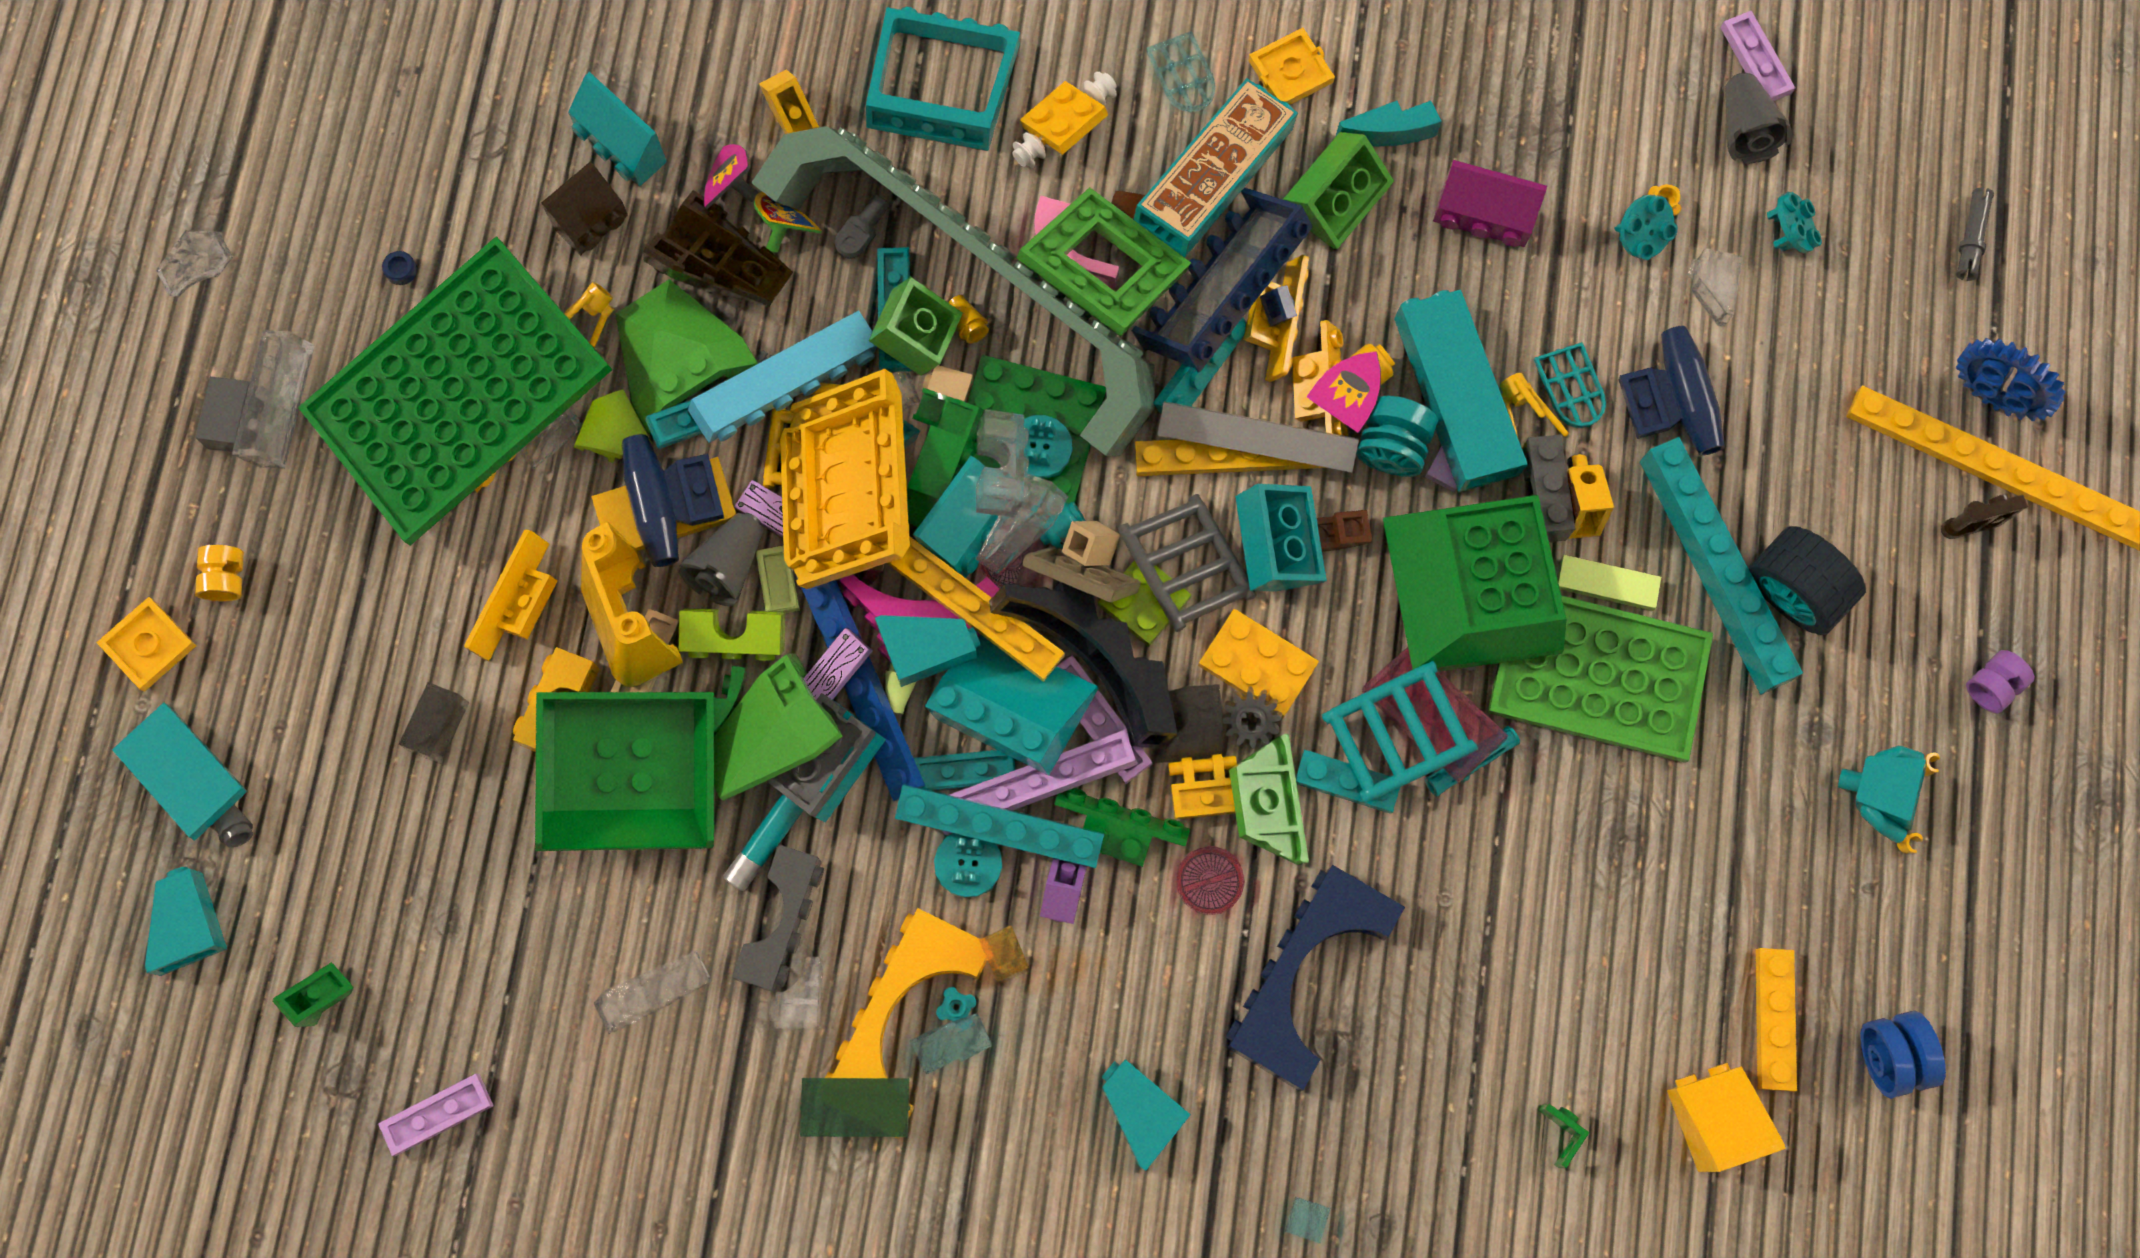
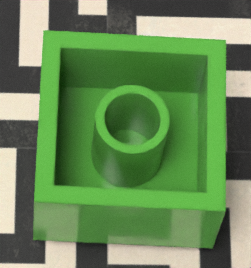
M909 277L892 289L868 341L922 376L941 364L963 312L912 277Z

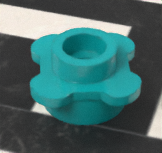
M949 987L944 991L945 999L942 1006L936 1010L937 1017L940 1020L948 1019L955 1022L959 1028L965 1027L969 1023L968 1016L971 1009L976 1006V999L971 994L963 995L955 987ZM954 1004L960 1006L959 1010L955 1011L953 1009Z

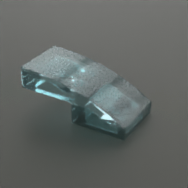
M978 1014L952 1021L910 1040L926 1075L956 1059L962 1062L993 1046Z

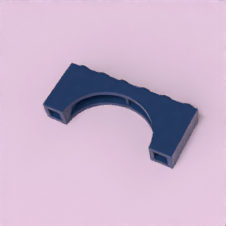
M1331 865L1327 872L1322 869L1319 871L1311 885L1316 890L1310 902L1304 899L1294 915L1295 918L1299 919L1293 931L1287 928L1277 947L1282 949L1276 961L1270 958L1260 977L1265 979L1259 992L1252 989L1243 1005L1248 1010L1242 1022L1235 1019L1226 1035V1038L1231 1040L1227 1047L1229 1050L1298 1091L1304 1090L1321 1060L1301 1041L1291 1017V988L1301 962L1316 945L1336 935L1363 933L1384 941L1391 934L1405 909L1403 905L1334 865Z

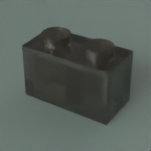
M427 682L398 745L413 754L441 764L469 702L458 693Z

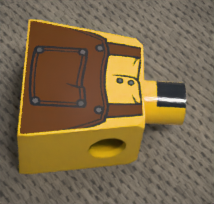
M1585 455L1571 456L1567 459V477L1575 530L1568 539L1601 536L1614 509L1603 467L1599 464L1588 465Z

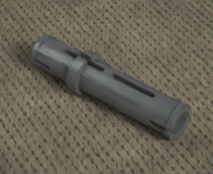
M1984 187L1976 188L1972 191L1964 240L1959 244L1961 256L1956 276L1961 280L1964 279L1967 270L1966 281L1978 278L1980 258L1986 250L1984 238L1992 198L1994 197L1993 190L1989 188L1986 189L1983 199Z

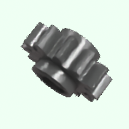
M1249 686L1247 695L1244 697L1239 691L1236 690L1234 692L1236 703L1232 701L1225 702L1224 708L1230 713L1222 715L1221 722L1231 724L1226 730L1227 736H1232L1235 733L1238 734L1237 745H1241L1244 739H1249L1251 748H1255L1259 738H1261L1263 743L1269 744L1270 736L1268 732L1272 734L1279 733V726L1274 722L1282 720V712L1272 711L1277 707L1278 700L1271 699L1267 702V690H1262L1259 696H1256L1252 686ZM1247 713H1254V716L1257 718L1256 722H1250Z

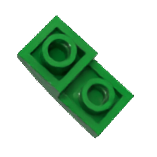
M732 666L731 675H724L722 694L727 695V699L714 697V736L740 701L747 676L746 668Z

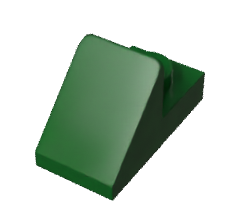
M331 962L274 997L272 1002L294 1027L315 1026L318 1024L322 1012L349 996L354 987Z

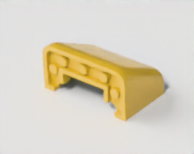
M606 522L592 529L583 539L581 592L612 675L622 685L635 687L683 663L678 648L673 644L667 645L651 630L649 622L642 614L627 611L622 595L636 588L633 582L634 573L637 568L642 569L646 566L641 553L609 522Z

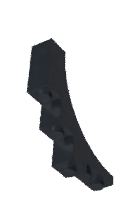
M1062 582L1053 590L1046 587H1022L1019 584L1013 583L1004 584L989 600L991 613L1016 618L1042 629L1063 642L1085 661L1113 697L1125 722L1131 746L1160 749L1178 734L1163 661L1148 660L1146 657L1134 658L1127 622L1113 621L1110 618L1098 619L1093 595Z

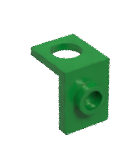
M1542 1104L1538 1111L1573 1135L1554 1164L1558 1168H1567L1590 1132L1577 1124L1579 1118L1566 1108L1560 1107L1558 1110L1551 1104Z

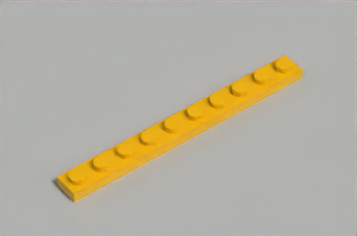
M1863 385L1857 390L1846 415L1847 418L2018 496L2024 495L2025 499L2140 551V511Z

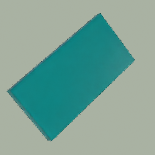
M165 702L112 749L185 834L194 841L248 792L172 707Z

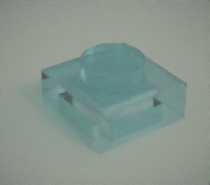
M1295 1197L1285 1232L1321 1243L1331 1208Z

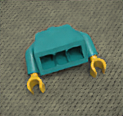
M1901 745L1882 750L1874 756L1866 757L1863 772L1842 768L1838 788L1857 792L1856 809L1860 811L1861 816L1880 834L1897 843V847L1901 852L1906 854L1917 853V850L1911 848L1910 839L1915 842H1922L1923 837L1919 833H1907L1906 829L1912 830L1924 776H1930L1939 772V769L1932 768L1929 762L1940 760V756L1937 753H1930L1924 756L1922 752Z

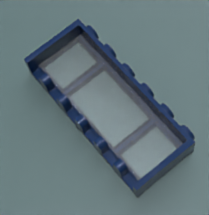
M1244 187L1241 193L1250 208L1243 218L1239 213L1227 212L1225 222L1231 233L1224 242L1221 237L1211 234L1208 236L1206 244L1213 256L1206 265L1195 258L1189 260L1191 264L1188 270L1194 278L1193 282L1187 289L1182 284L1176 282L1169 288V293L1175 304L1168 313L1157 306L1151 308L1150 318L1156 326L1153 332L1134 326L1131 330L1143 350H1150L1195 368L1200 373L1313 228L1303 207Z

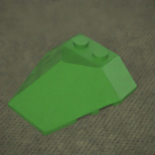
M670 279L615 313L632 407L649 435H651V432L645 420L646 416L677 405L723 375L730 379L758 364L741 336Z

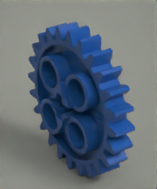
M1985 338L1983 342L1976 339L1973 344L1969 343L1957 359L1958 365L1956 369L1960 371L1958 378L1966 380L1963 386L1973 388V396H1981L1984 404H1993L1995 411H1998L2000 408L2003 409L2008 417L2015 413L2019 420H2023L2025 415L2031 421H2035L2037 417L2045 420L2047 416L2052 417L2064 401L2063 396L2066 391L2061 389L2064 382L2056 380L2059 374L2048 371L2051 365L2049 363H2040L2038 361L2040 358L2038 354L2028 355L2026 347L2021 350L2016 349L2014 342L2006 346L2001 339H1997L1995 343L1989 338ZM2015 367L2017 369V373L2011 381V383L2009 384L2006 390L2007 392H2005L2003 390L2004 385L2010 378Z

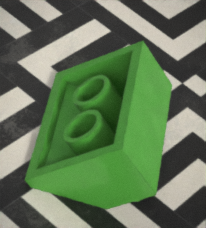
M1339 132L1283 200L1301 205L1313 226L1310 232L1333 249H1338L1393 184L1394 180L1366 135Z

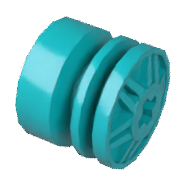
M1379 396L1377 405L1366 423L1368 428L1364 429L1361 434V441L1358 444L1356 455L1367 466L1390 475L1401 477L1420 475L1425 464L1424 460L1428 454L1426 445L1432 441L1438 418L1432 410L1416 401L1396 396Z

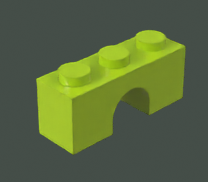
M684 608L679 611V651L688 652V657L708 658V653H722L723 659H742V654H755L756 660H775L776 655H781L785 652V612L752 610L747 613L745 632L741 636H730L719 625V609Z

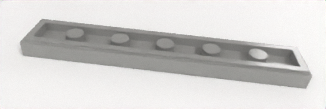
M1166 401L1163 403L1157 434L1352 472L1359 443L1358 438Z

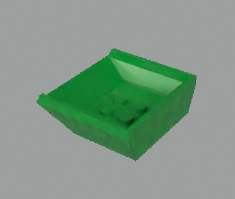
M1538 495L1383 517L1412 669L1431 661L1436 663L1437 670L1440 672L1563 653L1566 615Z
M536 692L535 851L705 849L714 847V692Z

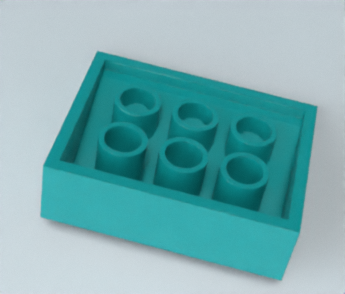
M981 635L978 638L981 646L976 647L977 658L950 668L940 679L925 707L936 720L1049 776L1099 688L1097 685L1057 666L1043 682Z

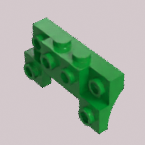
M926 388L922 390L924 394L912 419L929 425L930 429L907 486L908 523L916 527L920 526L969 457L975 456L972 439L984 411L978 406Z

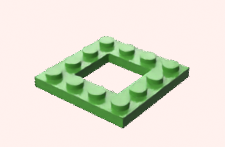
M1090 187L1019 250L1016 259L1120 337L1187 272L1191 264L1190 261ZM1094 230L1142 265L1116 292L1067 256Z

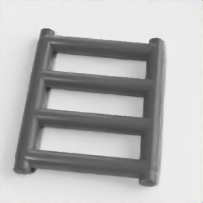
M1199 494L1188 499L1189 502L1140 523L1132 526L1125 523L1118 527L1122 539L1176 632L1183 630L1187 622L1239 599L1245 598L1248 601L1257 596L1255 591H1250L1249 581ZM1193 514L1197 515L1205 530L1146 554L1138 537ZM1209 542L1213 543L1221 557L1164 583L1154 568L1157 564ZM1228 569L1237 585L1236 587L1178 611L1170 594Z

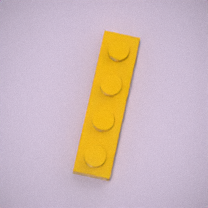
M1758 948L1755 949L1757 1089L1797 1091L1794 950Z

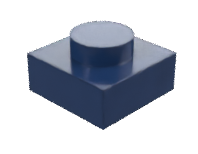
M1287 285L1277 287L1260 296L1269 327L1282 324L1297 316L1295 303Z

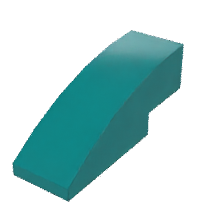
M1431 100L1402 111L1398 101H1394L1339 122L1336 136L1339 132L1366 135L1374 147L1398 146L1437 136L1442 121Z

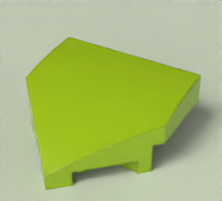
M624 389L592 401L574 448L583 452L585 449L607 457L609 462L614 463L615 458H623L622 441L625 438L637 434L647 435Z

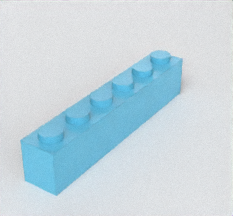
M858 310L691 399L688 411L708 443L718 438L721 442L725 441L737 433L736 428L746 423L748 426H752L760 422L766 416L764 413L773 408L776 411L786 408L793 402L792 398L801 393L804 396L812 394L821 387V382L829 378L831 381L841 378L848 372L847 368L856 363L860 367L870 362L875 357L874 352L877 349V346L868 341L873 331Z

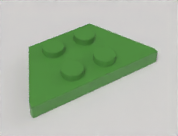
M1289 733L1282 734L1229 769L1240 838L1296 865L1309 863Z

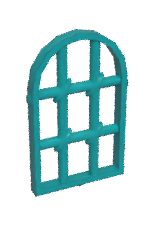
M1583 342L1535 357V365L1548 393L1552 407L1560 420L1576 428L1590 427L1597 423L1605 412L1606 399L1604 389L1601 387ZM1578 348L1587 367L1579 369V366H1576L1570 352ZM1565 353L1573 371L1566 374L1560 372L1554 356ZM1548 358L1556 374V377L1547 379L1540 361ZM1590 372L1597 389L1596 392L1590 393V391L1586 390L1580 374ZM1574 377L1579 384L1583 396L1573 399V396L1569 394L1564 379ZM1557 382V384H1560L1567 401L1557 403L1550 387L1551 383ZM1600 396L1602 405L1599 415H1597L1591 398ZM1582 401L1587 403L1593 420L1582 423L1575 408V403ZM1566 406L1568 409L1570 408L1575 421H1571L1564 416L1560 408Z

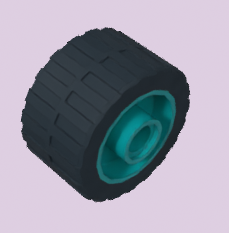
M1798 526L1786 527L1748 568L1767 602L1796 626L1817 635L1828 634L1866 593V585L1862 575L1842 552L1820 535Z

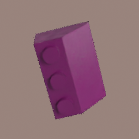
M1453 160L1441 190L1433 222L1440 223L1442 227L1447 229H1461L1471 232L1472 235L1479 238L1490 237L1501 240L1508 246L1525 247L1532 234L1547 185Z

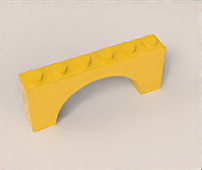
M917 908L914 915L908 913L900 929V932L904 934L898 946L893 944L887 953L884 963L888 967L882 978L877 976L868 992L872 999L867 1009L861 1007L852 1023V1027L856 1028L850 1041L845 1039L841 1044L835 1058L840 1062L834 1074L831 1072L826 1074L819 1089L820 1092L824 1093L821 1101L897 1139L900 1138L914 1106L905 1101L895 1091L884 1068L882 1053L883 1037L890 1015L907 992L929 978L944 974H961L978 980L993 950L992 944Z

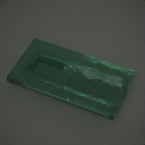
M802 1078L800 1137H908L910 1110L909 1078Z

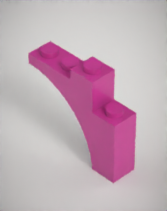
M853 574L840 580L844 590L842 592L844 599L854 608L859 605L867 613L864 618L877 631L879 629L875 617L880 615L960 619L936 600H908L893 597L869 587ZM988 577L975 585L991 598L1000 590ZM976 631V634L979 638L981 634ZM879 633L877 635V639L881 646L878 648V651L887 661L891 663L890 657L888 655L882 637Z

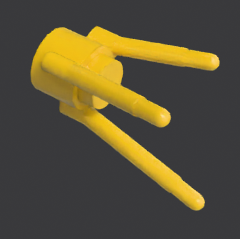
M592 282L581 297L564 313L569 320L581 308L592 316L601 313L589 341L594 348L607 318L614 310L609 305L613 300V296L596 282Z
M1523 373L1513 374L1501 382L1500 388L1503 392L1501 395L1516 434L1517 430L1510 404L1513 403L1515 407H1519L1528 402L1540 418L1546 416L1564 437L1568 436V431L1537 395Z

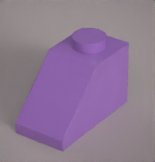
M1053 858L1045 887L1040 917L1074 924L1087 866Z

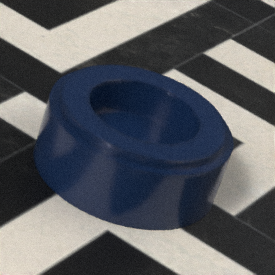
M395 251L388 254L383 260L382 271L391 283L405 285L415 278L417 265L408 253Z

